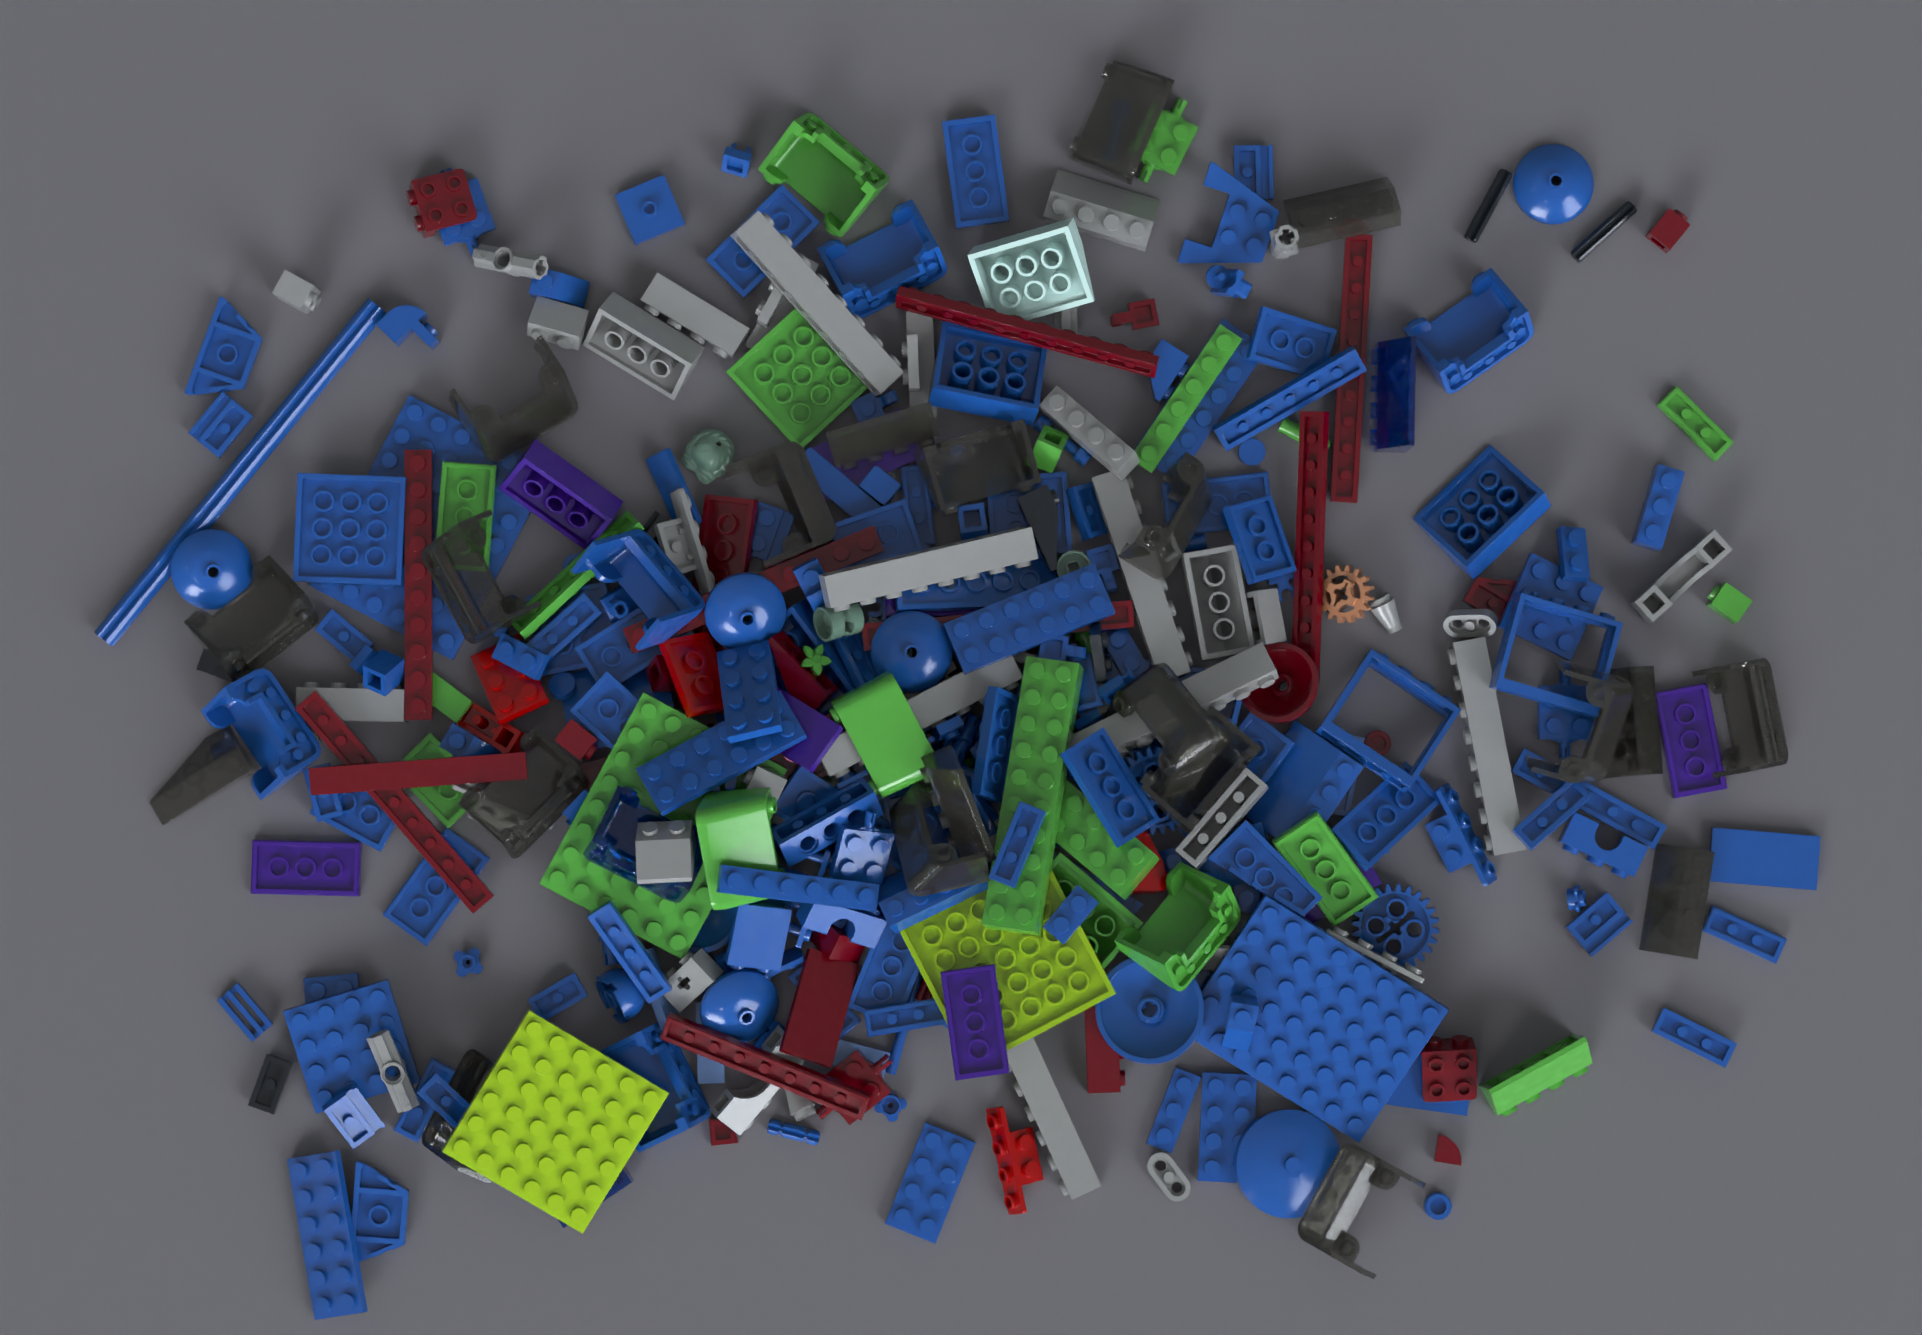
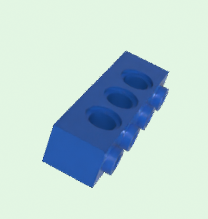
M863 777L771 828L775 847L788 867L801 862L803 859L836 842L841 824L852 826L863 824L867 809H873L878 812L876 819L884 815L874 790Z

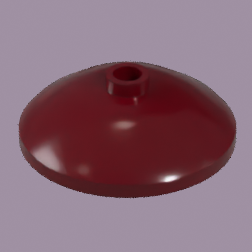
M1289 643L1268 644L1265 648L1277 670L1279 678L1267 688L1262 689L1259 687L1251 691V694L1242 699L1247 709L1259 719L1271 723H1284L1300 717L1314 702L1319 688L1318 670L1312 658L1301 648ZM1287 683V689L1280 691L1281 684Z

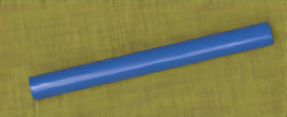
M920 971L907 1003L917 1001L915 996L923 979ZM908 1031L896 1032L889 1056L893 1063L886 1067V1073L896 1075Z

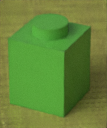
M1044 425L1028 463L1036 466L1038 469L1053 473L1069 435Z
M1725 582L1720 586L1716 584L1707 596L1710 601L1706 606L1731 624H1735L1743 616L1752 600Z

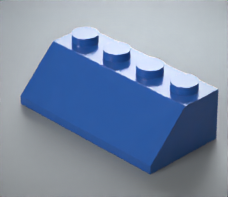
M969 838L884 879L882 884L876 883L880 884L878 903L888 926L896 934L987 890L989 876L973 841Z

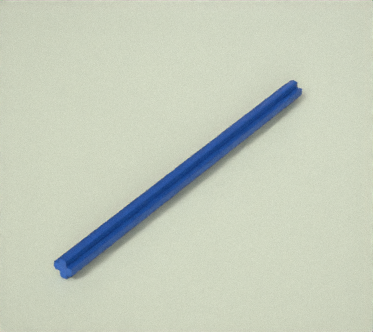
M369 298L363 303L94 631L95 634L111 646L116 644L171 577V561L178 545L190 534L212 527L376 327V324L385 316L386 312Z

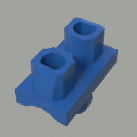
M1213 265L1207 270L1205 275L1207 284L1212 287L1210 292L1216 296L1246 299L1253 286L1242 279L1245 273L1239 269H1226L1221 265Z
M622 586L615 587L613 591L599 598L611 623L618 621L639 608Z

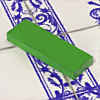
M1675 386L1656 405L1713 462L1734 443L1678 386Z
M404 659V681L402 682L403 684H405V659ZM433 671V706L455 723H459L473 704V701Z

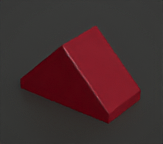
M833 924L830 926L827 935L812 931L809 939L829 959L858 962L865 946L850 942L844 932L845 926L840 929Z

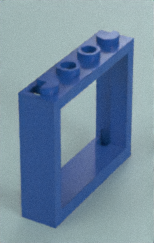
M1524 590L1523 593L1514 594L1489 688L1584 716L1598 717L1623 623L1615 621V616L1608 613L1600 612L1599 616L1590 613V608L1575 605L1574 608L1564 606L1565 601L1553 597H1549L1548 601L1539 598L1540 594L1537 592ZM1523 605L1606 629L1586 702L1504 678Z
M1371 649L1365 655L1315 733L1405 793L1412 787L1461 709L1450 701V697H1442L1436 693L1434 687L1429 683L1418 681L1411 676L1412 673L1407 668L1400 665L1396 666L1390 662L1389 657L1385 653L1381 655ZM1368 667L1444 717L1408 773L1333 723V720Z

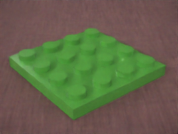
M796 308L726 371L798 451L802 450L867 389Z

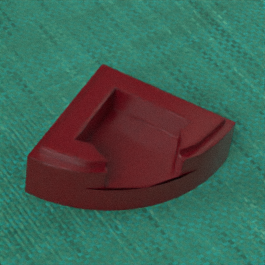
M709 1118L711 1146L739 1143L736 1132L719 1119Z
M1437 1135L1433 1161L1461 1166V1154L1456 1144L1444 1135Z

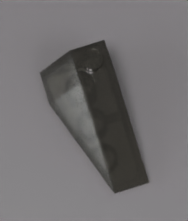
M231 725L206 737L151 799L150 804L162 825L169 823L257 771Z

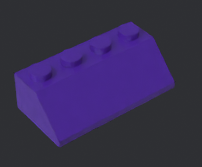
M536 439L522 454L499 487L502 492L583 549H586L602 534L613 521L623 503L621 499Z

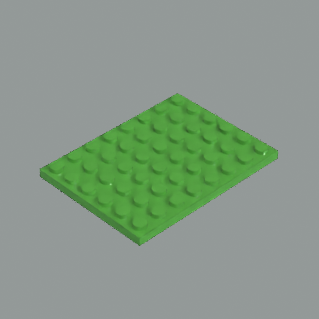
M643 692L539 884L591 912L611 900L635 935L682 959L687 955L712 909L696 827V810L705 794L662 817L640 779L636 768L711 727L692 717L687 718L685 713ZM770 759L760 763V765L783 776L787 772V768ZM746 772L736 776L735 790L744 789L746 783L742 781ZM726 784L720 785L719 791H725ZM692 820L697 843L692 881L637 884L635 840L638 823Z

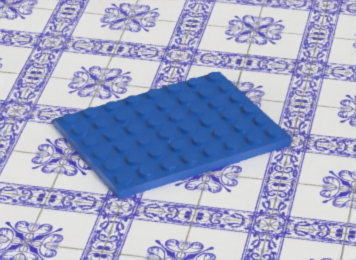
M409 395L367 476L404 477V450L433 451V650L454 660L531 514V511L499 489L523 453ZM442 461L497 465L489 573L434 569ZM405 550L402 586L310 583L309 586L405 635Z
M1265 894L1201 989L1205 1003V1017L1196 1042L1352 1139L1360 1142L1448 1013L1449 1008ZM1230 993L1256 997L1258 999L1257 1019L1248 1051L1221 1047Z

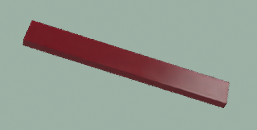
M526 751L309 768L311 795L523 780L529 778Z
M671 1012L666 1019L660 1036L661 1040L858 1120H862L872 1095L869 1092Z

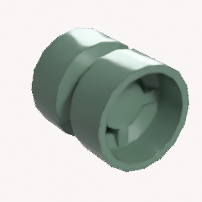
M1068 551L1057 562L1056 577L1058 578L1090 565L1091 562L1082 552Z
M857 602L850 604V609L834 612V608L818 607L813 614L815 631L823 641H831L842 636L860 633L864 627L863 611Z

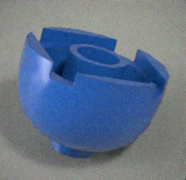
M623 968L611 969L596 977L599 980L596 982L599 996L607 1009L610 1006L614 1009L616 1014L612 1015V1017L617 1022L624 1024L640 1013L644 1006L645 998Z

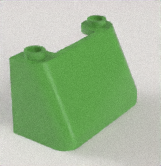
M809 112L791 123L758 168L763 173L766 181L774 185L786 182L825 215L823 219L825 229L830 234L840 238L847 233L890 180L889 176L879 166L825 121Z
M886 671L830 702L833 708L829 709V712L835 723L841 722L870 774L872 780L867 783L876 795L880 794L881 798L887 797L942 770L938 758L891 672Z
M770 787L707 792L697 807L696 827L713 910H726L768 899L716 892L720 865L785 873L783 867L778 868L770 820L773 813L777 811V801L775 797H772Z
M1179 862L1166 877L1169 895L1140 930L1133 926H1128L1119 932L1114 941L1121 952L1164 984L1176 991H1183L1235 929L1241 917V910L1229 884Z

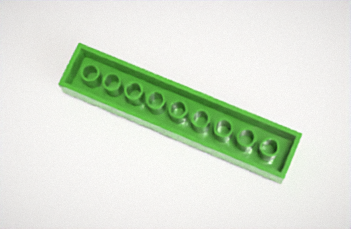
M1026 656L991 869L1020 801L1045 811L1046 816L1016 888L1014 889L989 879L982 925L986 928L1036 936L1041 934L1068 770L1060 754L1072 745L1084 668L1080 663Z

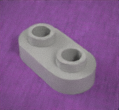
M1456 609L1447 613L1443 627L1447 634L1455 638L1488 637L1496 631L1498 618L1494 612L1488 609Z
M1156 1152L1149 1157L1147 1161L1148 1172L1164 1194L1172 1201L1186 1199L1191 1190L1190 1182L1171 1156L1165 1152ZM1162 1160L1165 1162L1163 1170L1156 1169L1155 1164L1157 1161ZM1173 1183H1181L1182 1188L1179 1192L1172 1190Z

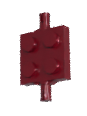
M856 1049L825 1075L871 1093L866 1113L891 1093L892 1089L884 1081L881 1071L893 1062L891 1058L887 1060L889 1056L885 1054L877 1062L873 1063L866 1059L859 1049ZM822 1105L815 1111L817 1115L820 1114L819 1117L821 1119H824L834 1109ZM836 1111L841 1114V1116L849 1125H851L853 1122L857 1120L856 1118Z

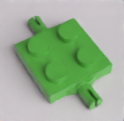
M1178 97L1172 111L1163 110L1150 104L1127 149V154L1139 159L1144 164L1137 177L1140 181L1143 179V183H1148L1153 170L1164 171L1175 177L1199 127L1185 121L1181 116L1188 104L1186 100L1182 102V98Z

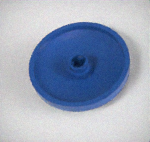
M1131 958L1117 965L1107 975L1116 994L1096 1004L1095 1014L1101 1035L1115 1052L1133 1062L1161 1064L1179 1057L1193 1045L1200 1034L1205 1017L1203 993L1195 978L1183 991H1176Z
M1296 1109L1270 1111L1254 1120L1240 1137L1234 1156L1236 1181L1245 1198L1260 1211L1279 1218H1298L1318 1210L1333 1195L1339 1183L1342 1170L1340 1147L1330 1128L1316 1116Z

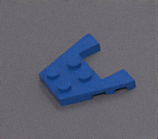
M1210 161L1203 185L1229 193L1212 246L1184 238L1177 262H1262L1270 240L1269 232L1274 229L1279 210L1216 163Z

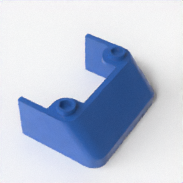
M639 529L593 541L571 569L573 574L592 570L595 577L604 583L618 581L649 619L643 625L644 636L635 646L638 651L665 642L694 619L705 607L704 599L652 537Z

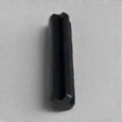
M1505 169L1498 171L1464 235V238L1468 241L1476 243L1479 240L1512 178V174Z
M1629 201L1623 204L1570 253L1571 256L1578 263L1582 262L1637 212L1636 207Z

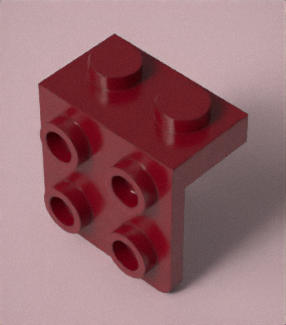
M455 169L411 180L410 190L406 191L409 205L415 206L417 216H414V223L417 232L422 231L423 238L434 236L436 230L464 224L476 219V209L463 169Z
M1455 1035L1452 1038L1444 1039L1431 1036L1420 1052L1423 1100L1425 1102L1474 1100L1477 1097V1057L1473 1038L1466 1035Z

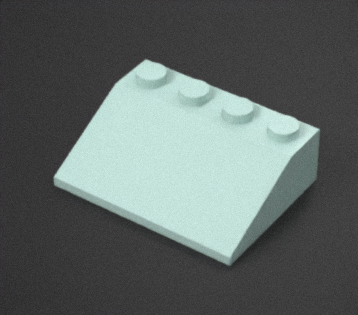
M1074 217L974 246L967 255L985 307L992 308L998 313L1009 316L1017 315L1024 320H1031L1094 302L1095 300L1082 240Z

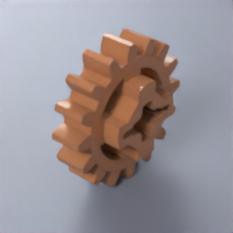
M1343 565L1335 566V571L1333 569L1326 571L1328 578L1323 577L1322 602L1324 606H1322V612L1329 611L1328 619H1335L1337 617V623H1344L1345 620L1348 623L1355 622V617L1358 619L1365 617L1362 610H1371L1370 605L1367 603L1368 601L1375 600V597L1369 595V591L1375 588L1374 586L1367 585L1370 576H1361L1363 569L1358 568L1354 570L1353 565H1346L1344 569ZM1341 576H1348L1343 582L1336 581ZM1348 605L1355 607L1349 612L1343 611Z

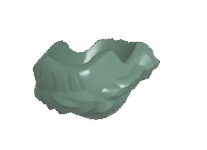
M701 430L686 445V451L683 454L681 463L686 469L694 472L699 481L703 484H709L715 478L726 473L733 465L734 445L731 439L720 430Z

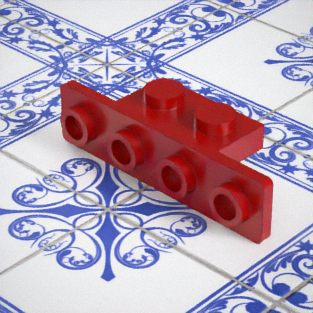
M1004 1107L987 1108L986 1122L991 1132L992 1149L998 1163V1177L1002 1182L1005 1195L1004 1204L1010 1215L1026 1213L1027 1209L1022 1186L1044 1180L1033 1128L1026 1127L1009 1132Z

